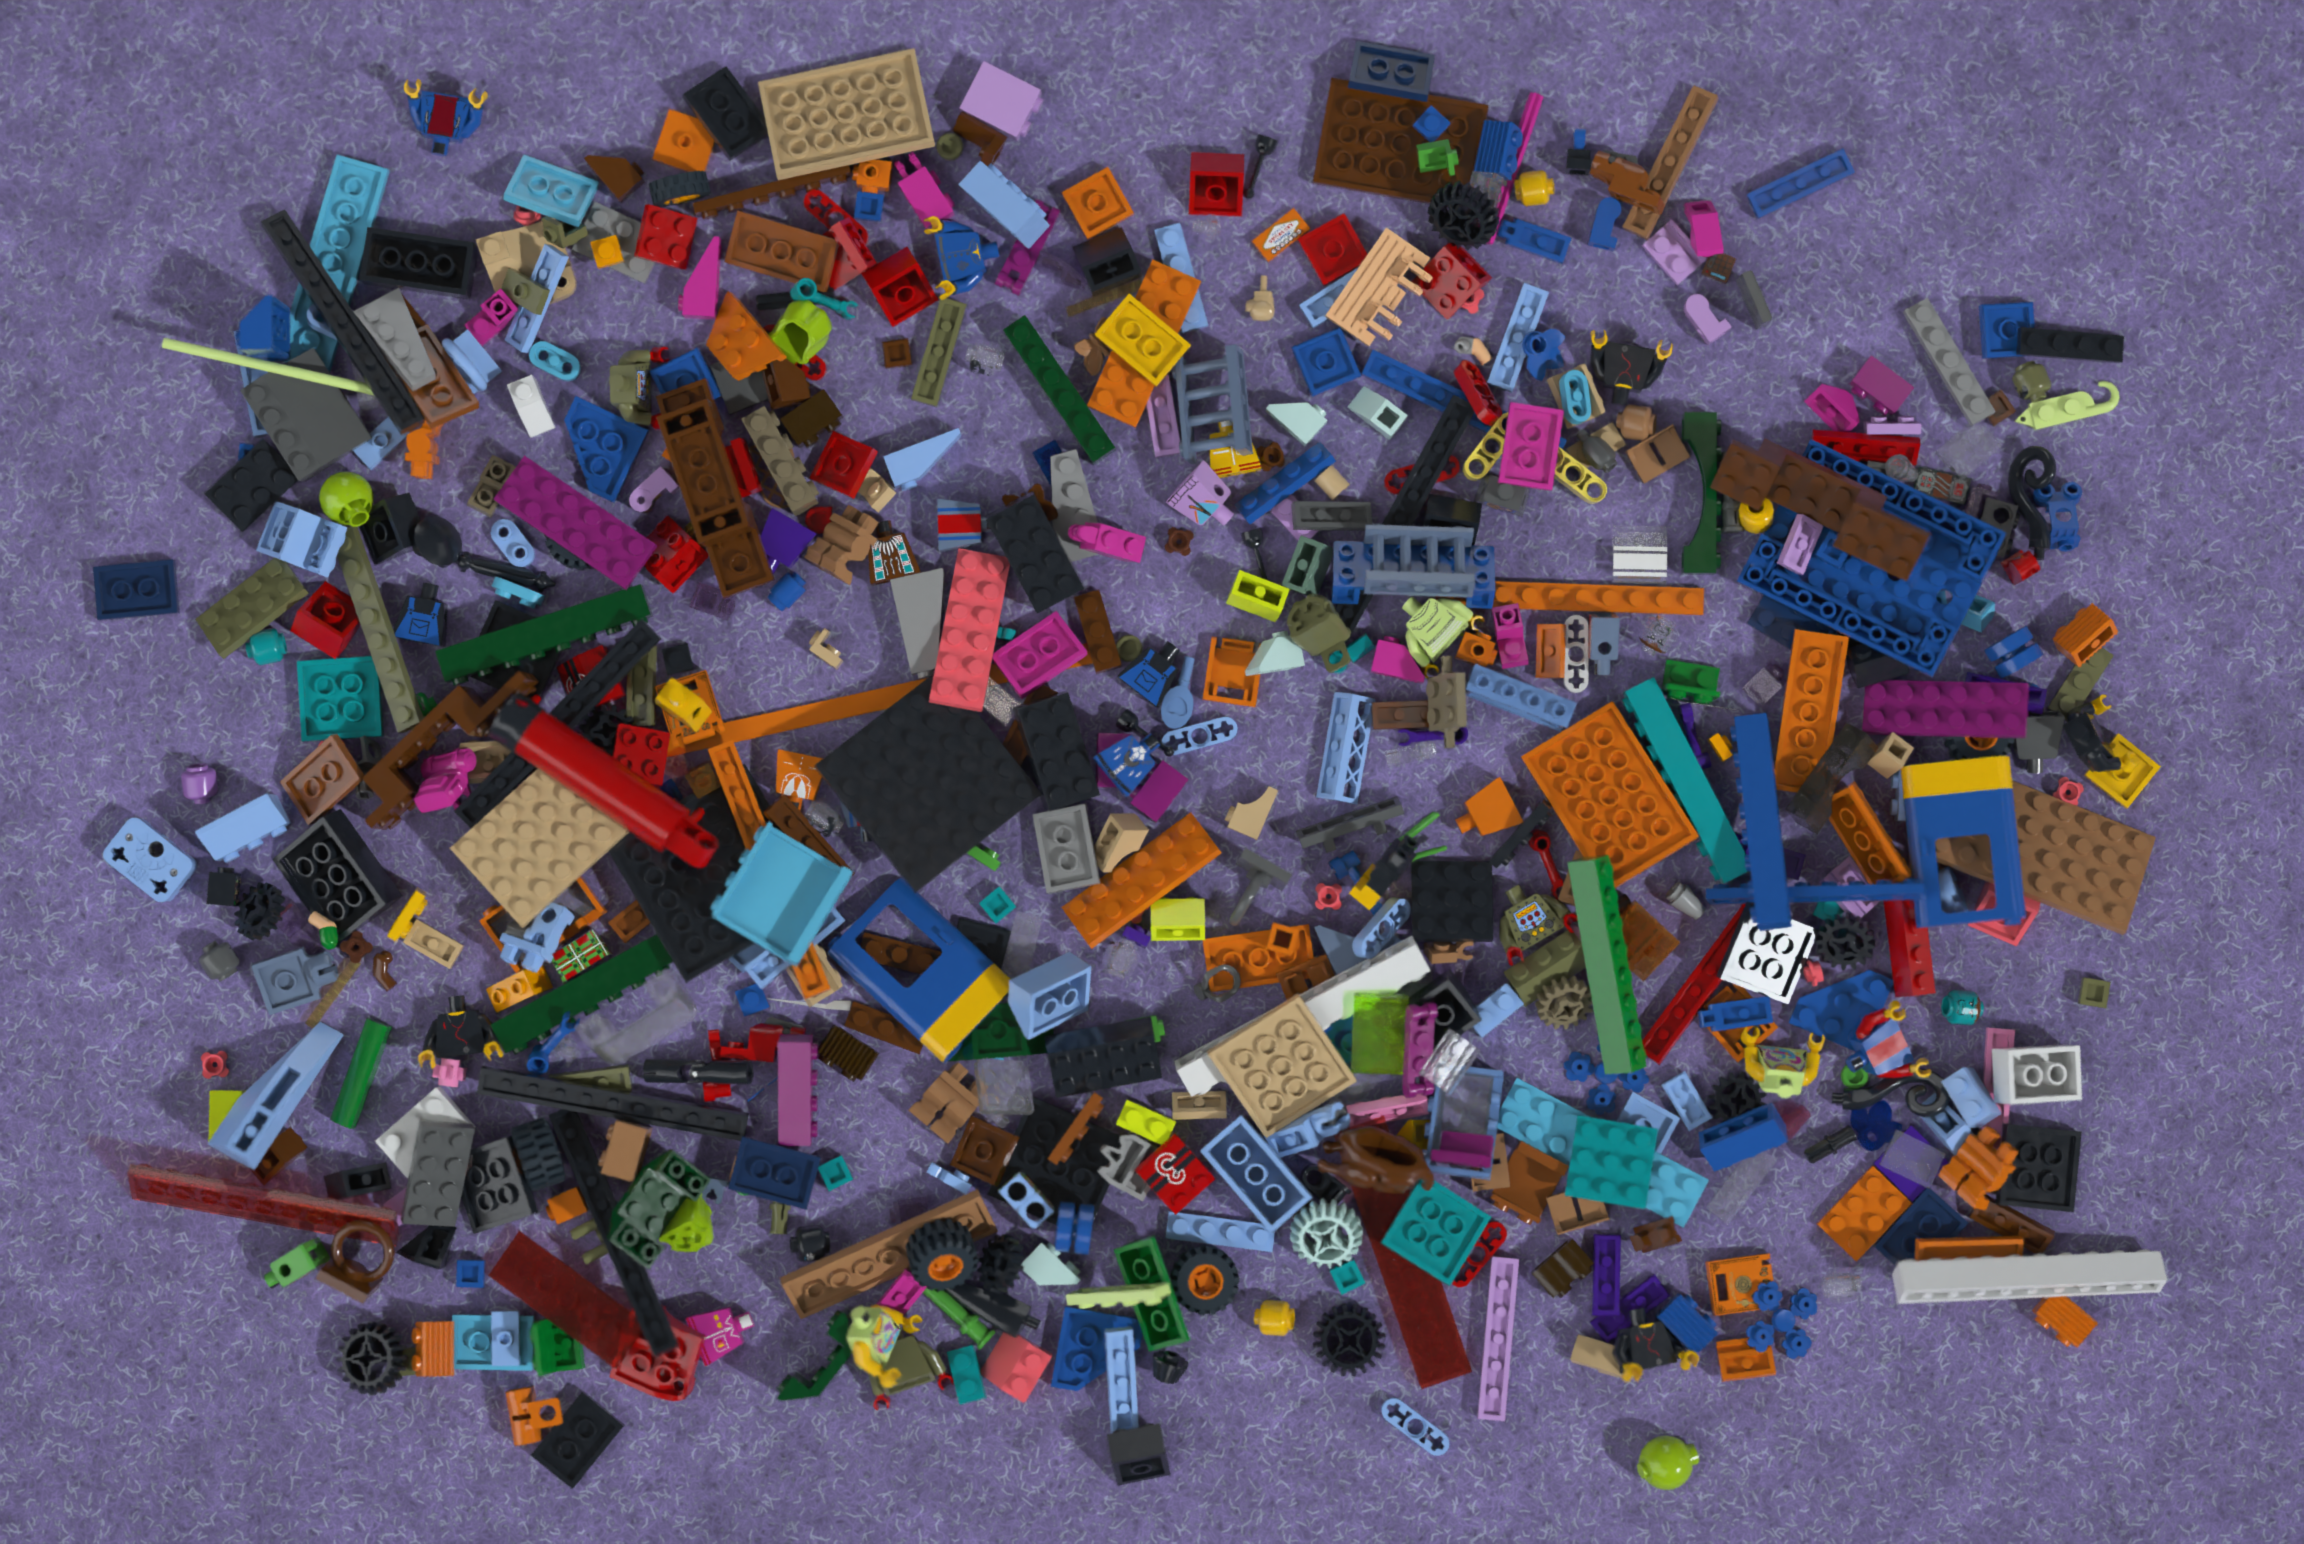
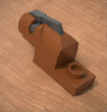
M1607 150L1598 151L1595 154L1590 174H1592V177L1609 185L1608 191L1612 198L1658 215L1662 214L1665 204L1659 193L1651 189H1645L1649 176L1646 170L1638 164L1636 156Z

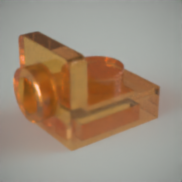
M709 759L685 772V777L697 798H701L721 786Z

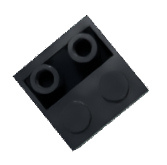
M1122 227L1072 247L1092 297L1142 277L1141 269Z
M1838 632V635L1847 636L1843 633ZM1849 637L1846 661L1857 688L1909 673L1908 665Z

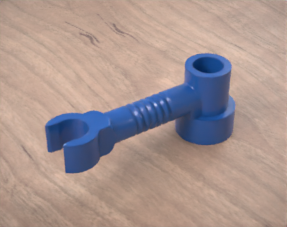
M1353 850L1340 858L1337 856L1328 862L1330 868H1334L1336 871L1334 874L1338 880L1349 875L1356 884L1362 877L1356 867L1361 862ZM1379 900L1370 909L1373 916L1382 907Z
M570 1011L566 1012L562 1017L559 1027L543 1045H535L532 1048V1052L527 1060V1069L530 1073L542 1075L548 1070L550 1052L566 1034L579 1028L580 1018L574 1023H569L567 1020L569 1019Z

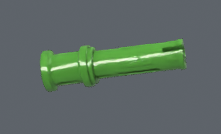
M927 1288L924 1290L923 1294L960 1326V1333L967 1334L978 1344L977 1348L979 1350L996 1333V1331L989 1330L979 1321L977 1315L974 1313L971 1315L946 1291L928 1290Z

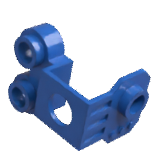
M2076 482L2065 483L2061 487L2060 492H2055V489L2050 484L2043 489H2034L2032 495L2034 503L2044 507L2045 513H2049L2050 549H2059L2062 552H2067L2079 545L2081 537L2077 535L2079 524L2076 504L2081 499L2082 488ZM2067 489H2073L2076 493H2070ZM2041 490H2046L2049 494H2043ZM2070 512L2071 519L2066 522L2059 521L2055 513Z

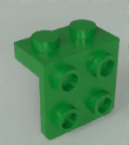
M579 1314L548 1317L532 1323L529 1331L530 1341L534 1344L535 1350L532 1363L538 1376L585 1368Z

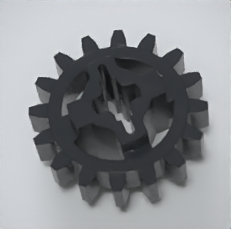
M603 704L600 712L594 708L592 710L593 716H586L584 718L587 723L586 725H579V729L584 732L580 735L592 743L602 744L605 749L603 751L612 756L618 724L612 722L611 718H615L626 725H632L635 721L632 716L626 718L627 711L624 708L618 713L616 705L613 704L611 709L607 710L605 704ZM607 730H611L610 737L605 738Z
M258 882L257 888L250 886V893H243L244 900L237 903L240 910L234 913V916L239 917L234 923L235 926L239 927L237 932L253 941L254 939L261 941L263 935L266 937L270 936L271 929L277 930L276 923L283 920L280 913L286 909V907L281 905L286 900L285 897L281 896L282 890L267 882L265 884Z
M1846 913L1845 918L1842 919L1839 914H1835L1834 921L1829 918L1825 919V926L1820 925L1819 935L1816 937V944H1819L1817 952L1824 953L1822 960L1824 962L1832 960L1831 967L1833 968L1837 964H1841L1842 970H1845L1847 965H1851L1853 970L1856 969L1857 962L1865 965L1866 957L1871 958L1875 948L1874 930H1868L1869 923H1859L1860 916L1858 915L1854 920L1850 919L1849 913Z
M1729 1072L1727 1080L1721 1076L1718 1078L1721 1083L1719 1086L1711 1085L1712 1089L1715 1090V1094H1710L1707 1097L1714 1100V1104L1708 1106V1109L1716 1110L1712 1117L1714 1119L1721 1117V1123L1742 1115V1112L1747 1108H1753L1754 1110L1766 1105V1103L1761 1102V1098L1767 1096V1094L1758 1091L1760 1085L1759 1083L1753 1084L1754 1078L1751 1076L1744 1079V1072H1739L1737 1078H1735L1734 1074ZM1734 1083L1733 1090L1727 1094H1721L1728 1085ZM1745 1085L1752 1090L1754 1098H1750L1747 1095ZM1737 1093H1740L1739 1096L1741 1099H1744V1103L1739 1104L1738 1108H1735V1104L1731 1103L1732 1097H1737ZM1720 1103L1726 1104L1730 1110L1729 1117L1722 1111Z
M1002 1234L1001 1236L995 1235L994 1241L988 1240L989 1247L982 1249L984 1256L978 1260L982 1265L977 1269V1272L982 1273L978 1280L983 1283L984 1289L1000 1294L1001 1292L1007 1293L1008 1287L1014 1288V1280L1020 1279L1019 1270L1024 1269L1021 1261L1025 1259V1256L1020 1254L1024 1247L1019 1245V1239Z

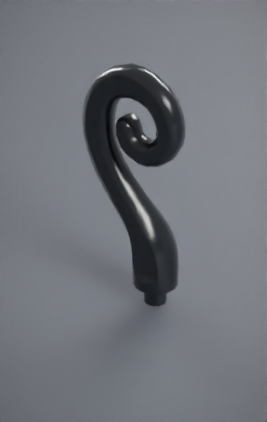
M2029 446L2014 458L2009 470L2008 486L2013 502L2018 506V510L2028 524L2029 549L2034 550L2036 560H2044L2045 551L2050 550L2051 546L2050 529L2043 515L2032 504L2025 493L2023 474L2026 466L2031 461L2040 460L2044 465L2043 474L2037 478L2035 471L2027 469L2025 471V481L2030 488L2043 489L2053 481L2056 475V461L2051 452L2044 447Z
M1931 1071V1074L1925 1078L1919 1077L1915 1072L1912 1076L1885 1078L1869 1088H1844L1843 1093H1832V1103L1843 1104V1110H1861L1878 1103L1902 1085L1924 1083L1936 1091L1935 1101L1929 1105L1920 1104L1917 1098L1924 1096L1927 1088L1923 1085H1915L1907 1091L1905 1102L1913 1114L1920 1117H1933L1944 1111L1951 1097L1941 1082L1944 1078Z

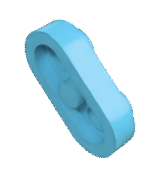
M537 342L529 351V358L533 365L563 381H572L580 374L581 364L574 355L548 342ZM542 351L548 352L549 355L544 361L539 359V354ZM566 363L572 365V370L568 373L563 371V365Z
M1571 370L1562 375L1559 381L1562 410H1564L1563 415L1571 424H1581L1591 415L1588 381L1581 371Z
M496 576L492 583V587L496 588L495 594L510 599L512 594L521 598L520 604L533 609L536 604L542 606L545 595Z

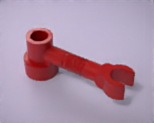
M1535 829L1531 831L1534 835L1528 841V844L1534 851L1540 854L1552 885L1551 893L1558 900L1556 890L1558 887H1563L1564 882L1559 875L1549 850L1550 837L1544 830ZM1540 839H1544V843L1537 846V842Z
M719 1029L708 1030L711 1060H721ZM703 1082L705 1102L715 1101V1098L731 1096L730 1084Z

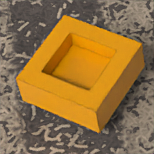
M617 235L590 242L598 269L624 262Z
M1716 733L1707 739L1721 762L1733 756L1730 751L1733 749V746L1725 735L1721 737L1719 733Z

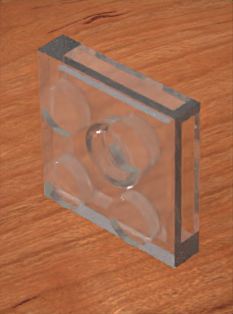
M977 1060L974 1063L980 1114L1031 1115L1034 1112L1028 1061Z

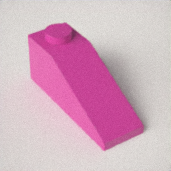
M714 236L686 283L683 295H679L678 311H682L684 318L716 320L722 243L718 236Z

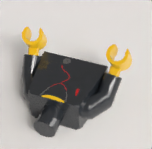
M1592 330L1590 333L1593 343L1591 345L1590 364L1594 374L1602 382V387L1614 389L1611 404L1627 406L1629 392L1640 393L1642 389L1649 388L1661 375L1667 358L1672 354L1673 344L1671 343L1668 350L1660 348L1662 340L1658 341L1656 349L1607 341L1605 330H1603V337L1597 339L1595 338V330Z
M2102 694L2090 703L2072 708L2067 715L2068 722L2063 725V728L2077 756L2092 772L2115 771L2121 768L2124 772L2129 773L2140 763L2131 760L2136 755L2132 751H2128L2121 759L2114 756L2094 714L2101 715L2112 707L2111 705L2105 706L2102 700L2107 697L2106 695Z
M460 995L448 997L450 1013L439 1014L437 1019L432 1022L425 1036L423 1050L418 1056V1061L422 1068L423 1062L430 1060L431 1068H435V1054L436 1058L484 1052L488 1060L491 1061L490 1056L494 1051H497L500 1058L503 1056V1052L499 1046V1040L491 1027L492 1021L486 1014L480 1013L479 1010L466 1011L465 996Z
M1644 1308L1629 1311L1632 1327L1618 1330L1612 1351L1624 1381L1629 1382L1632 1377H1634L1635 1381H1638L1643 1374V1370L1676 1363L1677 1359H1681L1680 1367L1683 1370H1689L1691 1363L1693 1366H1697L1699 1361L1698 1354L1694 1351H1687L1664 1326L1662 1321L1647 1323Z

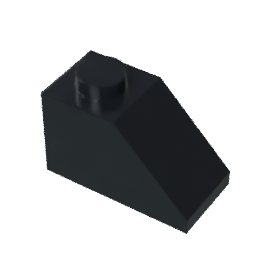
M386 1162L342 1170L324 1176L329 1203L392 1189Z

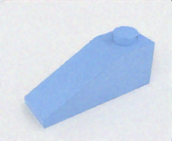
M959 428L883 456L895 488L901 487L902 491H906L916 487V481L921 480L961 437Z

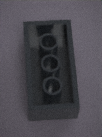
M367 227L359 280L365 285L392 289L399 288L405 291L471 300L478 246L474 242Z
M1034 490L986 515V520L1037 614L1084 589V584Z
M1062 691L1012 707L1037 788L1042 793L1040 797L1044 810L1050 812L1100 795L1069 693Z
M1151 1016L1045 1036L1047 1056L1056 1098L1162 1078Z

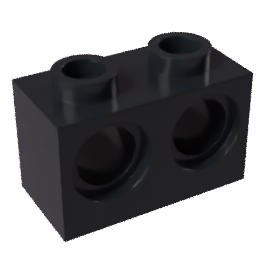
M1986 497L1982 501L1978 519L2006 532V536L1996 555V559H2002L2005 554L2009 555L2012 548L2013 539L2009 538L2012 528H2017L2020 514L2017 513L2018 506ZM1996 509L2004 512V523L1995 521L1993 514Z

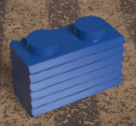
M1484 120L1473 172L1485 179L1511 181L1512 174L1517 169V149L1523 141L1521 129L1513 122Z
M1677 1293L1655 1316L1664 1323L1689 1351H1694L1698 1354L1718 1335V1332L1714 1329L1717 1324L1706 1313L1701 1316L1695 1310L1698 1304L1688 1294L1683 1297Z

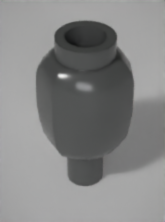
M1585 429L1576 435L1583 443L1582 453L1595 469L1608 473L1615 468L1618 463L1615 460L1616 453L1605 440L1597 436H1590Z

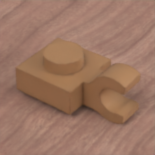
M1424 942L1423 953L1431 964L1457 962V959L1470 960L1473 955L1470 951H1463L1466 946H1474V942H1456L1455 944H1451V942Z

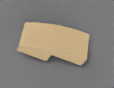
M1578 1334L1570 1358L1571 1362L1597 1369L1603 1374L1622 1378L1619 1366L1612 1355L1614 1345Z

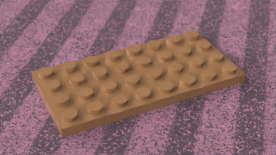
M2012 781L2024 896L2124 935L2127 932L2156 837ZM1981 834L1936 840L1937 862L1994 884L1991 845L1988 835Z

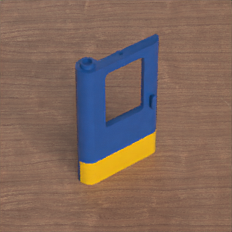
M1995 756L1902 767L1900 770L1911 879L1920 880V883H1924L1927 889V899L1914 900L1916 928L1989 921H2004L2005 926L2020 925L2021 919L2026 918L2010 757ZM1981 834L1988 835L1991 845L1996 907L1988 910L1944 913L1941 907L1935 847L1936 840Z
M903 878L896 880L841 937L837 935L827 946L829 948L827 955L943 1063L949 1061L962 1046V1041L1009 993V980L1011 978L918 892L914 893ZM888 905H894L942 950V954L908 988L903 987L855 941L856 937Z

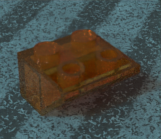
M1634 900L1621 913L1620 917L1623 922L1622 931L1624 942L1627 946L1629 969L1644 982L1680 944V941Z

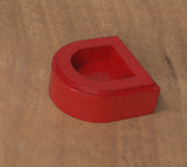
M814 507L810 509L805 517L807 528L816 534H823L827 524L832 522L830 520L832 507Z

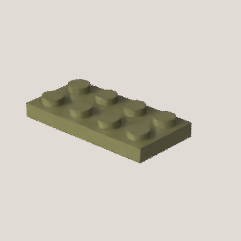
M273 558L195 620L218 655L225 659L247 642L252 635L260 632L309 593L287 562Z

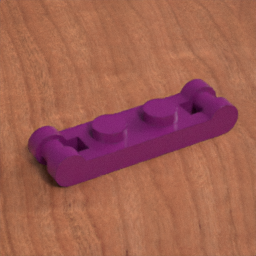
M1036 199L1035 203L1047 214L1045 218H1047L1050 226L1029 249L1017 239L995 281V285L1001 288L1005 286L1011 289V293L1017 296L1020 295L1061 210L1055 207L1051 209L1045 206L1044 202ZM1011 270L1020 274L1017 280L1009 277Z
M1433 1002L1425 1003L1422 1007L1409 1005L1406 1008L1402 1085L1403 1094L1406 1098L1415 1097L1420 1093L1424 1096L1431 1095L1434 1092L1432 1064L1434 1020L1437 1017V1007ZM1415 1077H1420L1419 1083H1415Z

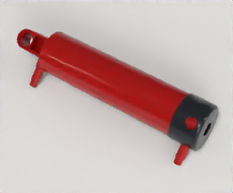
M517 692L505 703L489 729V736L530 762L657 851L662 852L667 848L694 867L704 868L707 866L718 846V841L712 834L697 825L705 813L703 808L699 807L689 816L690 810L548 713L545 708L539 705L541 701L539 695L529 698L523 693Z

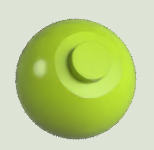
M342 471L331 475L323 483L319 494V502L322 511L330 520L338 524L358 527L369 519L374 496L370 484L364 477L354 472Z
M1669 1435L1658 1436L1651 1439L1643 1447L1639 1463H1637V1470L1640 1477L1655 1488L1661 1490L1676 1489L1689 1479L1692 1473V1466L1699 1463L1698 1452L1692 1443L1685 1445L1682 1440Z

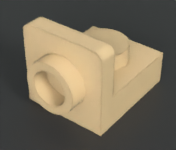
M871 467L858 491L878 513L896 494L890 483Z
M826 628L822 632L817 631L809 642L812 645L809 649L810 652L838 670L843 662L839 658L841 652L829 644L826 648L822 646L830 631Z

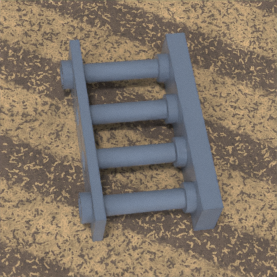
M1236 344L1225 346L1226 355H1223V358L1187 364V360L1181 357L1172 368L1173 377L1177 380L1182 441L1179 442V451L1181 456L1190 464H1197L1196 452L1231 446L1242 456L1253 454L1243 350ZM1220 369L1228 371L1229 381H1226L1225 384L1190 390L1188 375ZM1228 395L1230 397L1231 407H1228V410L1192 416V400ZM1229 420L1233 423V433L1230 436L1201 441L1194 440L1193 426Z
M1380 523L1366 525L1364 544H1373V570H1366L1364 594L1472 597L1475 574L1465 573V547L1472 546L1474 528H1465L1463 526H1395ZM1384 544H1400V571L1384 570ZM1411 545H1427V572L1411 571ZM1438 546H1454V573L1438 572Z

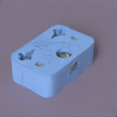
M130 818L103 852L104 860L158 902L172 901L197 869V862L193 857L185 853L164 834H161L150 823L141 818ZM155 844L163 845V854L155 855ZM117 849H125L123 854L127 860L117 859L119 856L116 852ZM156 881L167 882L165 885L166 889H168L167 892L159 893L161 888Z

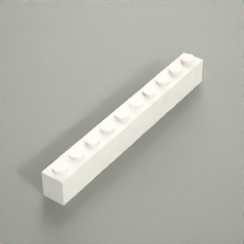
M1410 936L1379 952L1374 958L1360 962L1300 994V996L1323 1030H1326L1332 1022L1338 1019L1349 1018L1354 1014L1355 1010L1363 1006L1369 1007L1375 1004L1378 998L1386 994L1398 992L1403 985L1410 981L1416 982L1421 980L1430 969L1413 936ZM1264 1014L1174 1061L1176 1071L1191 1097L1208 1092L1213 1085L1219 1082H1227L1209 1057L1207 1050Z
M2148 1249L2136 1252L2116 1250L2111 1253L2101 1254L2091 1251L2077 1255L2065 1252L2053 1256H2046V1254L2040 1253L2029 1257L2009 1255L2005 1258L1983 1256L1979 1259H1968L1967 1257H1957L1953 1260L1931 1258L1927 1261L1905 1259L1898 1262L1892 1273L1898 1304L2160 1292L2167 1282L2161 1251H2150Z

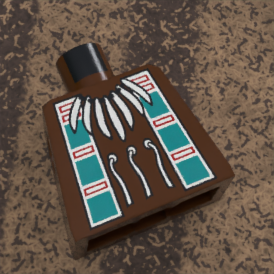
M891 520L879 522L876 527L878 540L874 546L870 545L868 552L871 585L875 586L890 582L891 579L921 573L905 533L894 534Z

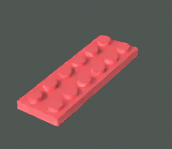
M958 548L929 703L982 712L1010 568L1007 557Z

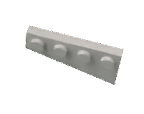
M399 288L353 311L377 348L412 391L436 379L433 366Z
M1077 449L1050 456L1052 504L1058 512L1057 519L1053 520V528L1072 562L1098 555L1097 553L1080 549L1081 542L1068 537L1069 527L1073 524L1085 525V522L1098 523Z

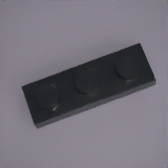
M1543 799L1490 858L1489 862L1496 869L1501 863L1506 866L1516 855L1513 850L1519 844L1524 847L1534 834L1530 831L1537 824L1542 827L1552 816L1548 812L1552 807L1551 804Z

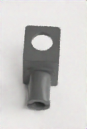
M364 735L360 737L363 759L356 763L363 774L366 775L382 759V752L378 742ZM368 745L374 750L375 758L370 754ZM364 780L356 786L357 799L367 800L369 797H373L372 789Z

